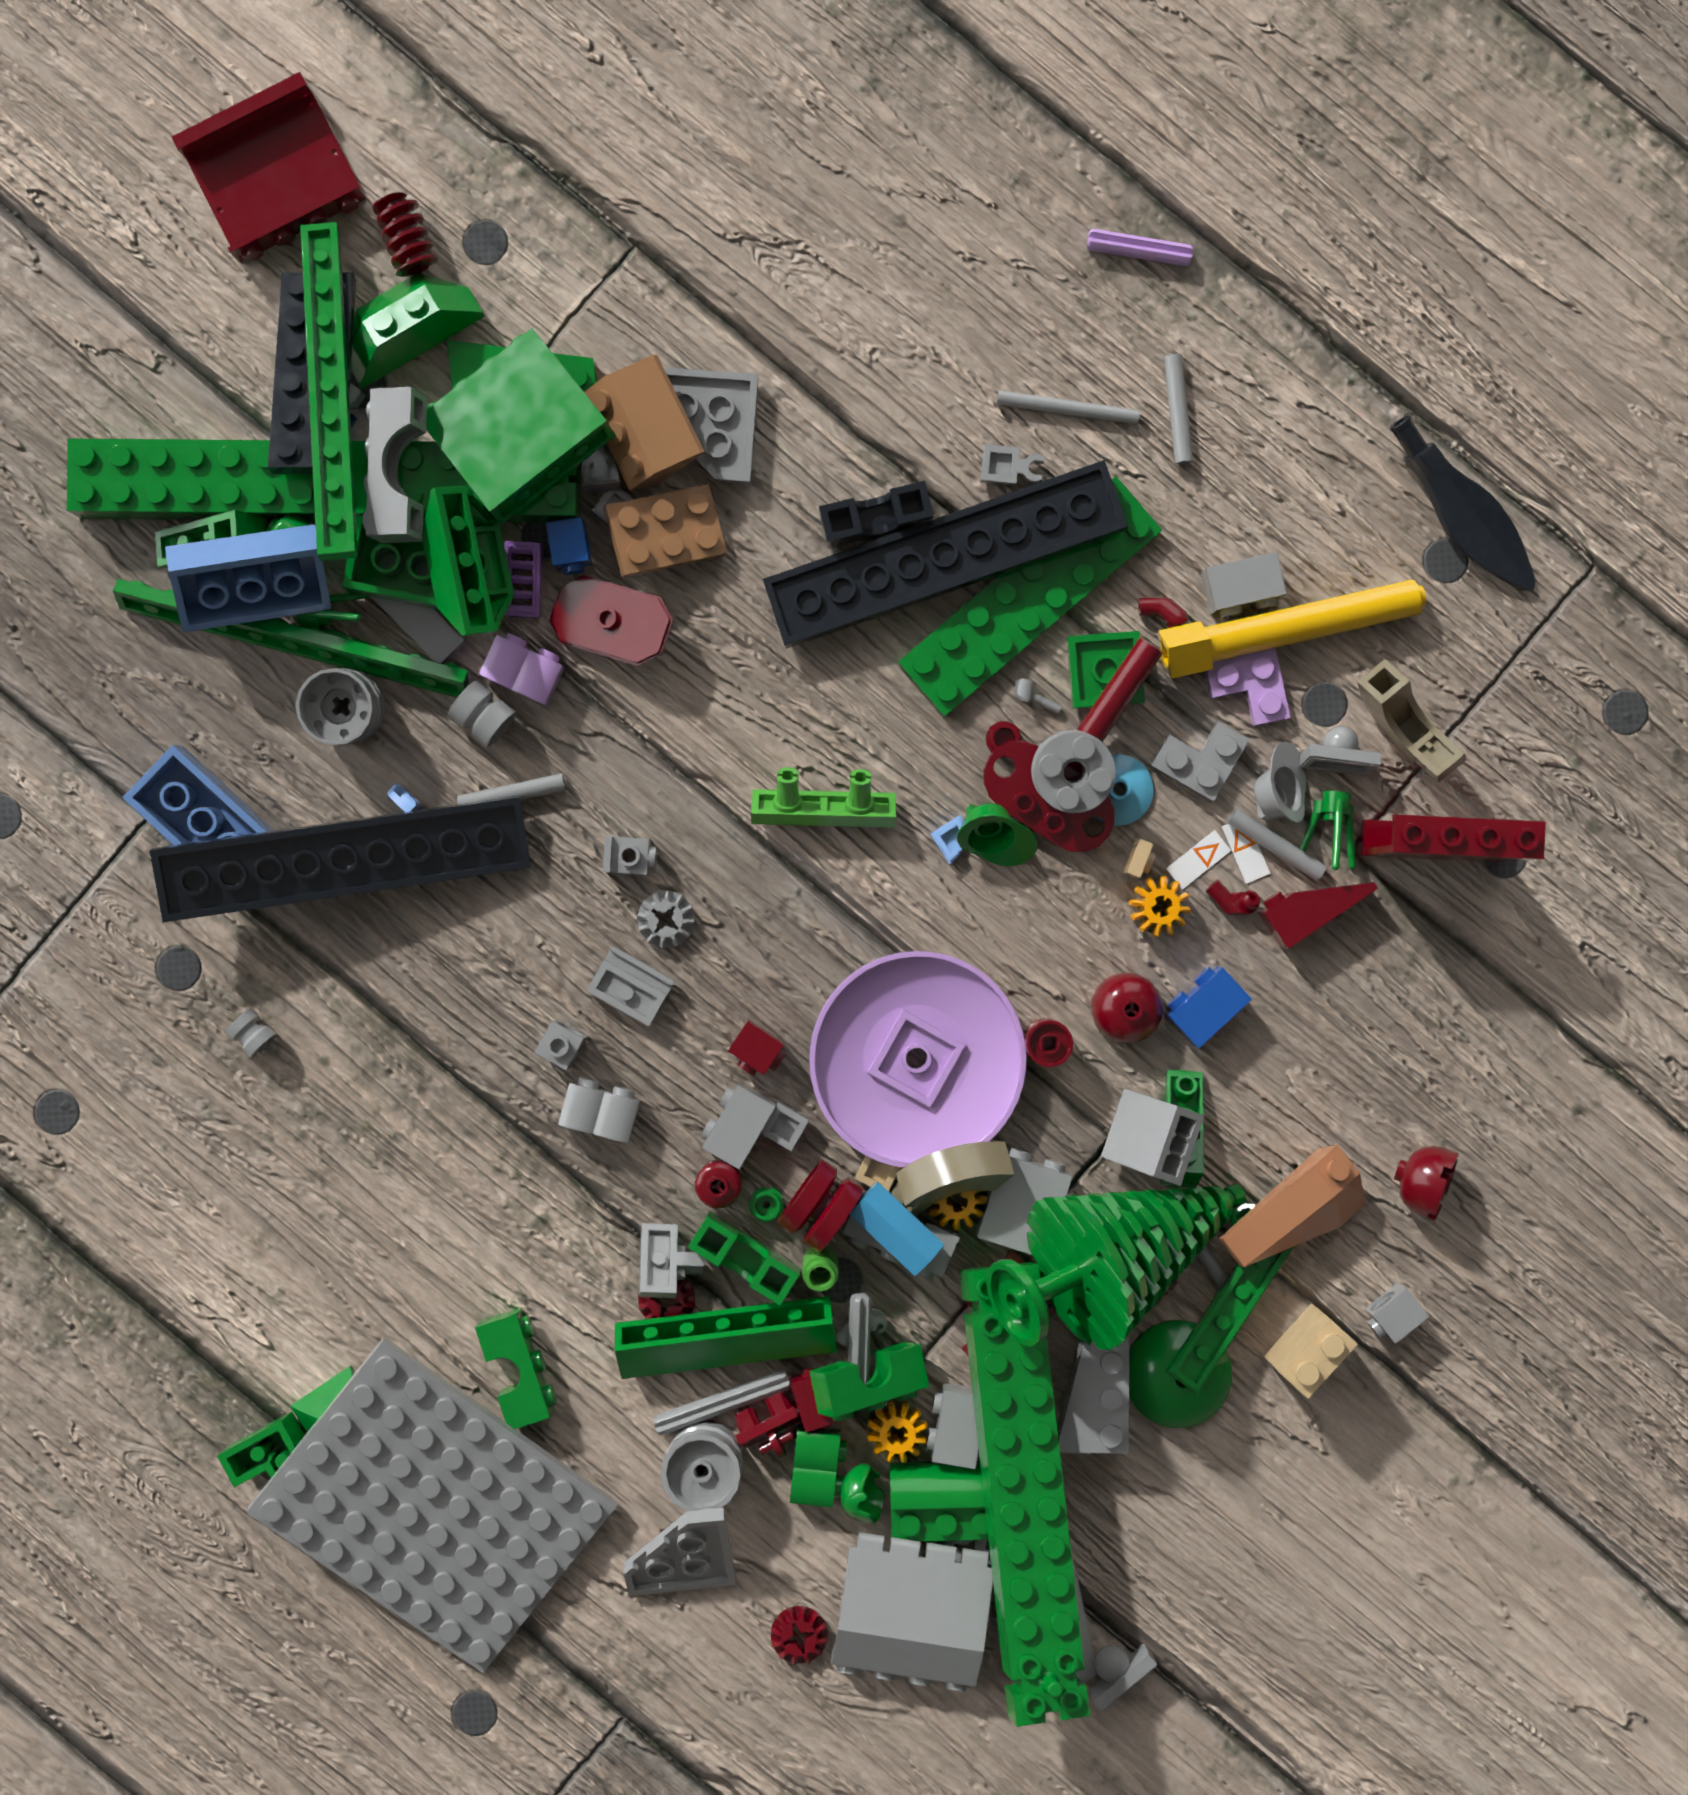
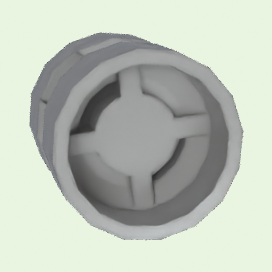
M475 680L457 697L450 707L447 716L463 729L471 727V735L486 748H489L510 727L517 712L502 700L494 702L493 693Z

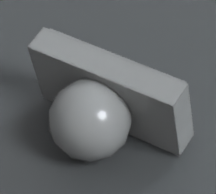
M1338 726L1330 729L1325 734L1323 745L1310 744L1300 754L1299 766L1306 769L1368 777L1381 765V753L1357 750L1359 746L1357 734L1351 728Z
M1144 1643L1129 1656L1120 1647L1112 1645L1101 1648L1096 1654L1094 1667L1101 1679L1089 1690L1093 1702L1101 1711L1106 1710L1157 1667L1152 1652Z

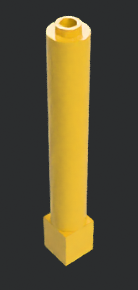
M1411 579L1204 627L1201 621L1159 630L1160 651L1163 653L1161 661L1169 676L1173 679L1212 670L1213 662L1419 615L1421 614L1422 606L1426 605L1425 590L1422 585H1417L1415 580Z

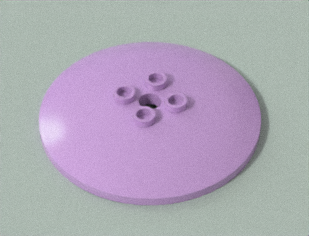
M928 951L900 952L878 958L860 967L841 982L830 995L816 1020L812 1033L809 1053L810 1077L817 1102L824 1116L842 1139L862 1154L876 1161L904 1168L926 1155L946 1148L968 1143L988 1142L1001 1130L1013 1113L1023 1088L1026 1073L1025 1040L1022 1027L1012 1004L1002 990L983 972L960 959L941 953ZM920 1048L925 1051L926 1061L924 1065L919 1068H912L907 1064L906 1056L911 1049Z

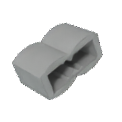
M579 1077L578 1083L571 1081L558 1125L611 1140L629 1143L641 1099L634 1098L635 1091L614 1086L613 1092L599 1088V1081Z

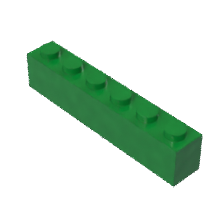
M830 1296L785 1301L780 1306L776 1303L615 1323V1355L621 1379L837 1352Z

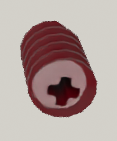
M403 192L385 195L373 203L372 206L375 215H378L377 223L383 229L381 235L383 240L387 242V252L393 256L391 264L394 269H397L396 276L399 277L421 273L438 261L436 254H425L433 248L432 241H421L422 238L428 235V229L426 227H416L423 222V215L420 213L411 214V212L418 209V201L407 200V194Z

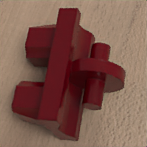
M779 1392L765 1400L772 1415L771 1418L760 1422L754 1407L735 1414L737 1427L740 1432L735 1436L740 1446L744 1445L745 1448H748L769 1438L768 1441L758 1445L762 1455L772 1450L775 1451L779 1458L787 1455L784 1444L794 1440V1435L791 1430L780 1435L778 1432L802 1421L798 1408L792 1406V1403L783 1392Z

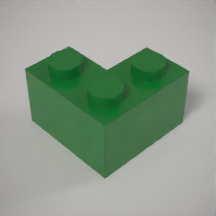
M291 1411L228 1445L217 1457L234 1488L264 1471H267L271 1479L305 1434Z

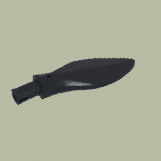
M1410 415L1394 422L1389 429L1407 454L1403 461L1417 475L1424 486L1436 515L1452 542L1474 563L1502 581L1523 591L1534 590V574L1524 545L1515 525L1501 504L1485 488L1455 468L1444 457L1435 443H1426L1412 422Z

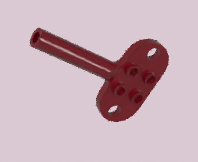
M1139 637L1077 730L1086 732L1103 743L1163 653ZM1026 740L1009 741L998 746L989 755L983 768L984 786L989 798L996 804L1004 807L1010 815L1057 846L1071 852H1087L1099 847L1109 837L1115 821V809L1109 796L1097 807L1081 813L1060 811L1040 796L1033 784L1031 775L1032 761L1039 747L1038 745ZM1000 757H1009L1014 762V770L1008 776L997 775L994 771V763ZM1076 761L1068 763L1064 769V777L1068 781L1078 779L1082 773V766ZM1091 816H1097L1103 821V829L1097 835H1088L1083 829L1085 820Z

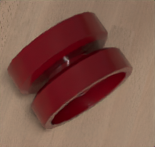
M823 1158L804 1180L777 1221L778 1226L792 1235L800 1231L808 1220H811L803 1235V1244L817 1254L825 1248L833 1236L835 1237L850 1217V1212L864 1190L862 1186L848 1177L843 1179L831 1193L829 1190L837 1178V1168Z

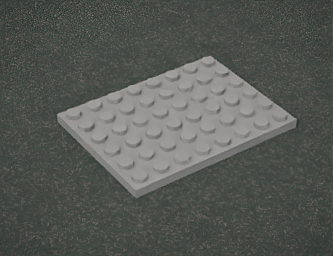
M383 1337L248 1506L246 1513L483 1673L617 1507V1501Z

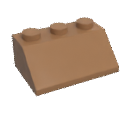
M658 355L649 356L610 373L584 392L607 420L616 435L607 442V445L630 491L657 486L705 453Z

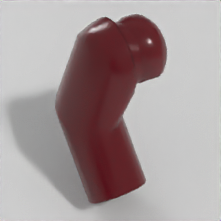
M1139 598L1138 600L1139 616H1161L1167 621V628L1185 625L1188 621L1187 612L1171 598Z
M1219 879L1205 890L1227 915H1249L1255 912L1256 908L1260 905V897L1255 891L1230 893Z

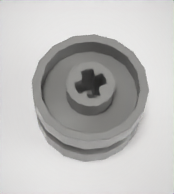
M709 1421L692 1424L676 1434L663 1458L661 1468L663 1489L674 1504L685 1511H697L703 1508H722L731 1501L738 1490L745 1463L743 1448L739 1445L735 1434L722 1424Z

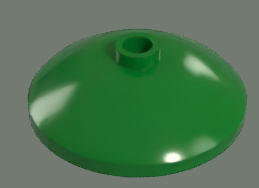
M1167 1320L1157 1323L1142 1332L1129 1349V1397L1143 1416L1164 1427L1188 1428L1205 1422L1222 1407L1231 1388L1232 1367L1227 1351H1225L1198 1394L1184 1385L1176 1384V1379L1165 1372L1197 1324L1195 1322Z

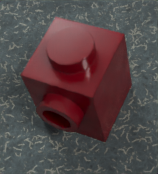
M750 1019L728 1050V1052L739 1058L737 1065L755 1076L757 1071L764 1075L768 1068L775 1072L786 1053L781 1051L784 1042Z

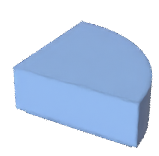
M395 783L387 792L388 796L405 812L420 810L423 807L422 803L399 783Z
M961 815L930 834L948 864L952 863L962 851L957 842V833L962 825H964Z

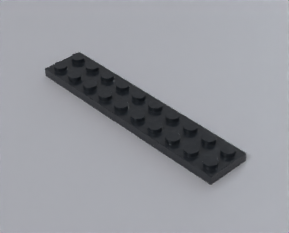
M1105 460L762 580L784 646L787 649L1128 531V524Z
M520 795L157 847L149 850L163 923L531 868Z

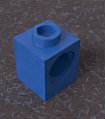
M582 517L546 523L552 564L557 571L563 570L564 575H574L585 572L584 567L593 566L587 527Z

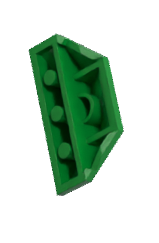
M422 273L415 274L356 309L351 371L359 386L363 389L482 319L485 315L468 287Z
M467 485L431 489L422 530V540L437 608L462 636L496 632L499 630L500 622L514 597L500 524L489 510L473 496V492Z

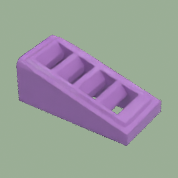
M505 541V552L513 590L514 584L532 585V591L514 590L513 598L532 599V606L513 605L512 599L504 616L540 618L544 546L537 542ZM515 555H533V561L515 560ZM515 569L533 570V576L514 575Z

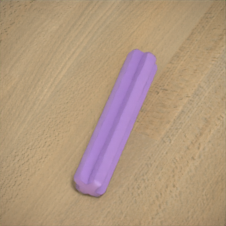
M1091 229L1087 239V249L1091 251L1181 266H1189L1193 255V246L1189 244L1099 229Z

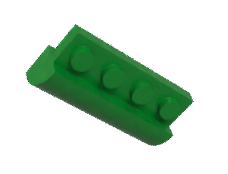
M977 1460L975 1469L932 1461L889 1462L891 1537L914 1541L989 1540L980 1460Z

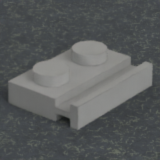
M613 945L586 991L649 1027L674 985L675 980Z

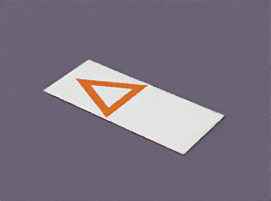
M1229 824L1222 826L1246 884L1271 874L1257 842Z
M1214 830L1166 869L1175 881L1181 884L1180 887L1184 889L1228 854L1231 849Z

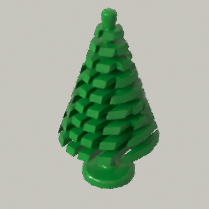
M1232 1184L1224 1189L1215 1185L1183 1190L1180 1188H1168L1164 1191L1151 1189L1146 1191H1125L1124 1193H1092L1083 1196L1067 1195L1065 1197H1044L1043 1200H1037L1031 1207L1033 1211H1029L1027 1224L1032 1231L1027 1232V1241L1030 1253L1039 1264L1040 1279L1035 1281L1031 1274L1014 1260L1001 1259L994 1262L988 1268L986 1277L988 1296L993 1310L1004 1329L1014 1340L1023 1346L1034 1347L1048 1335L1050 1320L1046 1301L1049 1300L1056 1314L1068 1328L1089 1346L1093 1341L1099 1350H1111L1114 1346L1117 1348L1139 1324L1145 1314L1153 1308L1158 1299L1167 1292L1171 1284L1180 1277L1184 1269L1194 1261L1196 1254L1201 1253L1209 1239L1214 1238L1219 1232L1221 1225L1227 1223L1233 1214V1208L1245 1202V1191L1240 1185Z

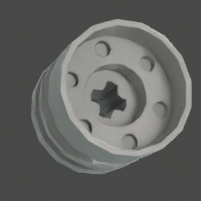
M350 668L326 669L307 678L299 689L296 700L297 717L305 732L316 741L329 745L362 742L372 736L382 724L386 710L384 694L377 682L366 673ZM340 700L351 701L348 705L350 713L340 712V709L343 707Z

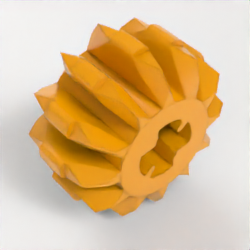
M1160 876L1157 887L1152 878L1145 879L1148 892L1142 887L1136 886L1134 892L1141 897V900H1129L1128 903L1129 906L1139 907L1140 910L1130 915L1131 920L1144 918L1139 926L1141 932L1148 930L1152 924L1153 937L1160 936L1162 926L1167 935H1173L1174 927L1171 922L1183 927L1186 922L1178 916L1179 912H1191L1190 907L1180 906V901L1187 900L1189 894L1187 892L1175 894L1181 885L1178 881H1174L1167 889L1168 880L1166 876ZM1160 896L1159 901L1166 900L1167 906L1163 908L1164 915L1161 917L1160 912L1153 913L1152 907L1156 905L1155 898Z
M980 1191L961 1192V1197L966 1198L964 1203L959 1202L960 1207L954 1208L951 1201H947V1197L933 1203L938 1205L929 1210V1215L936 1217L943 1213L939 1220V1226L945 1227L949 1220L952 1219L954 1231H959L960 1219H964L966 1225L972 1227L974 1224L969 1215L973 1213L977 1217H982L984 1212L975 1204L987 1203V1197L984 1195H974Z
M889 1400V1411L887 1413L883 1408L877 1409L875 1414L879 1419L872 1418L868 1420V1427L874 1431L867 1434L868 1442H878L874 1447L876 1455L887 1450V1462H892L894 1455L899 1454L900 1461L905 1463L907 1462V1451L914 1456H918L920 1451L916 1444L927 1443V1436L920 1433L928 1428L927 1422L918 1420L921 1415L919 1408H915L908 1413V1401L904 1400L901 1403L900 1409H895L894 1401ZM894 1426L900 1429L903 1426L904 1435L902 1437L899 1434L891 1436V1427Z

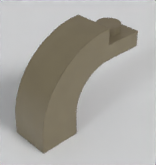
M1384 659L1357 681L1362 699L1379 727L1414 766L1419 765L1439 783L1466 761L1465 753L1446 737L1421 710L1413 696L1410 680L1389 661Z
M1005 1142L968 1143L931 1153L908 1164L896 1173L898 1183L890 1189V1192L909 1212L917 1217L930 1205L950 1195L967 1191H996L1013 1177L1015 1173Z

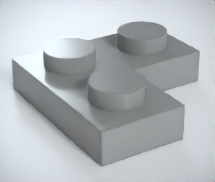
M1220 722L1215 724L1200 752L1177 738L1168 735L1150 767L1208 801L1214 802L1250 739Z

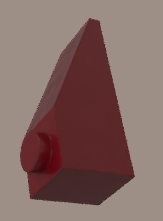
M1375 882L1290 892L1284 895L1281 891H1278L1262 902L1265 908L1259 911L1258 915L1279 946L1289 949L1377 890L1378 887Z

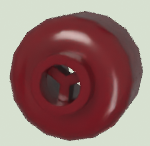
M722 1159L706 1163L699 1170L695 1180V1192L699 1200L706 1206L714 1209L732 1205L739 1197L743 1186L742 1175L739 1169ZM714 1180H718L717 1184H711V1183H712ZM721 1182L724 1183V1186H725L724 1189H723V1188L721 1187V1185H720Z

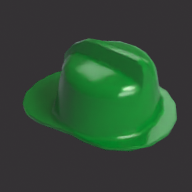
M989 803L980 806L970 804L966 809L964 825H962L957 833V842L962 849L1000 866L1023 864L1030 860L1037 851L1038 841L1034 833L1027 827L1013 821L1008 811L999 804Z

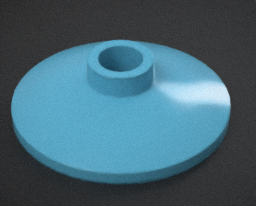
M1114 754L1112 755L1116 771L1114 784H1124L1126 791L1123 796H1117L1114 794L1112 787L1108 796L1115 809L1114 826H1122L1135 822L1146 813L1153 799L1154 788L1151 775L1141 762L1127 755ZM1093 816L1100 822H1103L1101 818Z

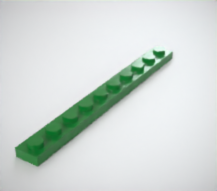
M337 222L300 225L317 556L320 561L357 558L358 548L340 230Z
M117 579L113 593L119 609L181 625L173 590L163 591L151 588L141 581L134 580L128 582ZM281 618L201 630L326 664L354 669L368 675L456 698L469 685L468 671L456 664H441L429 661L419 654L406 655L395 652L384 645H368L346 635L338 637L326 634L316 627L306 626L304 628L292 625Z

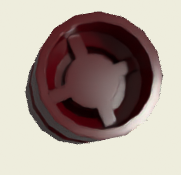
M1036 1019L1023 1032L1026 1054L1041 1066H1059L1072 1053L1073 1039L1070 1031L1065 1025L1054 1019Z

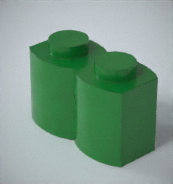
M798 1425L790 1503L833 1508L834 1498H841L843 1476L836 1475L838 1462L845 1463L847 1440H840V1429L827 1428L821 1430L819 1428L805 1432L804 1426Z

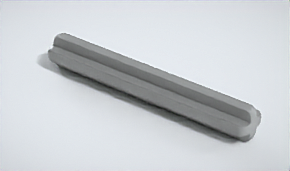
M781 1370L658 1414L654 1417L656 1431L659 1435H664L768 1398L779 1392L787 1391L791 1388L789 1375L786 1370Z

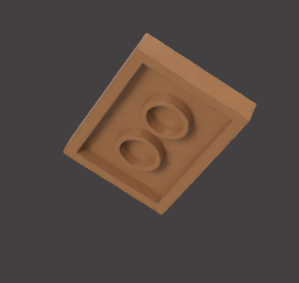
M709 484L607 504L604 507L622 578L724 557L727 554Z

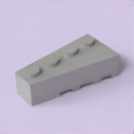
M1129 1335L1117 1348L1114 1346L1111 1350H1099L1093 1341L1089 1346L1078 1338L1074 1362L1071 1365L1065 1397L1062 1400L1057 1424L1060 1453L1129 1454Z

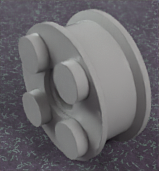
M1065 730L1048 737L1035 752L1031 766L1033 784L1040 796L1054 808L1068 813L1086 812L1101 804L1111 792L1116 774L1114 759L1106 745L1096 737L1079 730ZM1074 761L1079 762L1082 766L1081 776L1074 781L1066 780L1064 777L1066 765Z

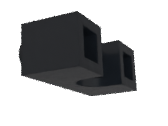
M925 481L889 489L887 494L873 499L855 501L854 498L819 506L820 520L828 549L899 532L933 520V511Z

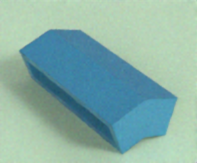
M879 1182L870 1187L857 1201L849 1214L914 1276L924 1269L945 1246Z

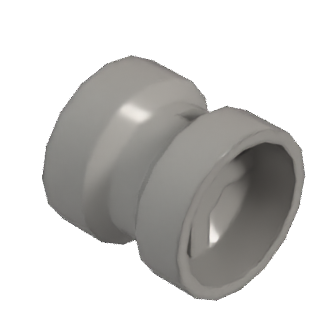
M252 1008L241 1014L225 1031V1034L232 1041H238L243 1046V1052L250 1059L262 1052L277 1036V1033L270 1026H264L262 1023L258 1025L260 1016Z

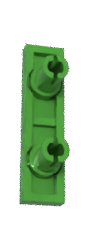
M789 767L778 771L777 790L753 789L751 824L895 828L896 793L871 792V773L867 770L858 769L851 772L849 792L800 791L798 771Z

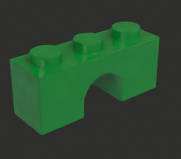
M711 1211L708 1212L687 1247L718 1267L723 1265L738 1273L749 1282V1287L779 1306L800 1275V1267Z
M518 1308L480 1321L475 1330L485 1361L506 1358L513 1361L520 1372L519 1382L502 1389L497 1396L505 1422L513 1429H517L550 1418L554 1411L553 1406L557 1405V1398L552 1384L546 1385L542 1371L546 1370L545 1360L540 1349L535 1351L531 1337L535 1336V1331L530 1316H524L522 1308Z
M903 1341L874 1350L875 1371L872 1378L865 1384L860 1378L858 1365L854 1363L839 1361L809 1371L818 1414L832 1417L833 1421H843L854 1417V1411L863 1408L866 1411L877 1410L886 1406L885 1401L894 1398L896 1400H907L916 1397L918 1390L929 1387L921 1344Z

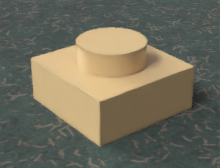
M1142 839L1135 840L1123 874L1133 878H1141L1143 872L1149 873L1155 859V854L1151 852L1152 843Z
M865 1155L854 1179L870 1187L879 1182L889 1191L900 1167L876 1161Z

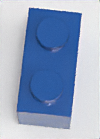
M1210 966L1207 967L1194 979L1197 985L1187 994L1181 991L1167 1004L1170 1010L1165 1016L1194 1047L1200 1048L1252 1000L1223 967L1216 966L1213 970Z

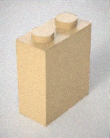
M1311 1303L1268 1350L1264 1357L1285 1379L1309 1399L1358 1344Z

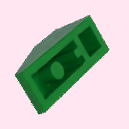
M233 510L156 531L157 567H168L166 546L266 532V517Z

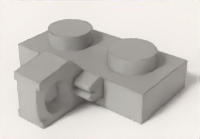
M642 1223L639 1297L675 1298L677 1280L685 1279V1274L703 1273L704 1258L695 1252H685L686 1246L677 1245L678 1225Z

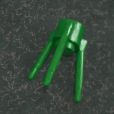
M354 593L329 595L330 603L369 598V596ZM332 606L328 610L296 615L298 626L316 627L326 634L338 637L345 634L325 628V626L331 625L332 619L344 621H359L361 619L359 614L333 611ZM354 638L358 642L374 646L373 644H370L366 641Z
M1323 791L1322 801L1314 800L1313 814L1299 849L1306 852L1321 814H1324L1323 821L1334 823L1332 869H1339L1342 823H1345L1349 868L1353 870L1356 868L1353 828L1354 805H1351L1352 794L1341 791Z

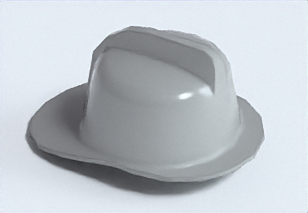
M1288 742L1277 744L1272 753L1270 769L1258 777L1254 784L1257 814L1261 820L1287 818L1289 821L1297 823L1301 822L1304 818L1306 770L1299 766V751L1293 744Z

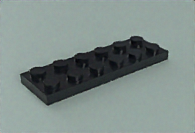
M303 272L282 273L268 455V469L271 474H313ZM342 272L348 387L350 393L356 278L354 272Z

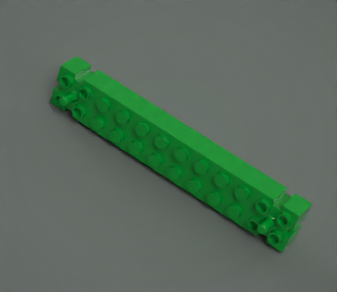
M1019 1263L1031 1274L1035 1281L1040 1279L1038 1263ZM989 1267L959 1270L962 1299L972 1303L973 1312L965 1313L964 1321L1002 1667L1006 1675L1013 1680L1012 1685H1005L1008 1717L1017 1727L1046 1723L1045 1713L1054 1712L1060 1720L1089 1717L1087 1686L1076 1676V1671H1082L1085 1668L1047 1337L1034 1347L1023 1346L1014 1340L1000 1323L988 1296L986 1277Z

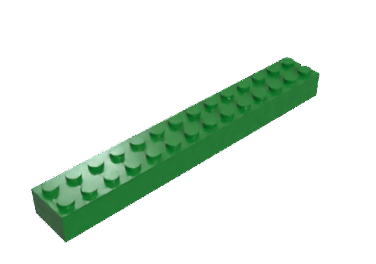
M67 438V511L81 519L200 520L237 510L266 517V520H274L276 517L282 518L290 514L300 516L307 521H315L313 474H271L268 469L270 440ZM352 441L355 512L359 516H363L367 507V494L364 488V478L368 474V457L365 451L366 441ZM412 441L408 444L399 460L398 478L404 493L409 498L424 505L423 522L425 521L430 492L433 488L467 485L473 492V496L482 503L435 441ZM581 463L506 522L547 523L581 517V490L577 486V484H581Z

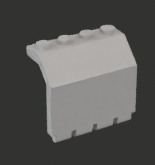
M859 1532L857 1547L849 1546L835 1646L832 1647L831 1664L838 1666L837 1672L859 1675V1669L874 1671V1678L894 1681L895 1674L909 1676V1683L921 1686H930L931 1680L945 1682V1689L966 1692V1685L976 1687L984 1654L993 1584L992 1567H987L989 1552L963 1548L961 1563L955 1562L956 1547L927 1543L925 1557H920V1541L891 1537L889 1552L883 1551L884 1536Z

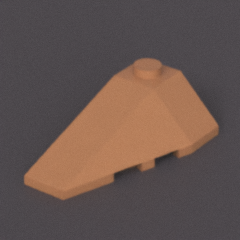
M1339 1145L1318 1148L1219 1239L1241 1267H1246L1340 1228L1365 1205L1360 1172Z

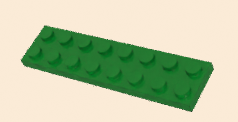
M1117 476L1112 479L1128 524V531L999 575L898 661L900 667L943 717L948 715L1161 533L1162 529Z

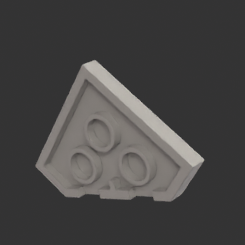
M663 367L705 453L696 458L698 463L715 482L751 484L758 374Z
M703 1508L697 1511H687L624 1562V1578L628 1595L634 1596L736 1585V1571L724 1508Z

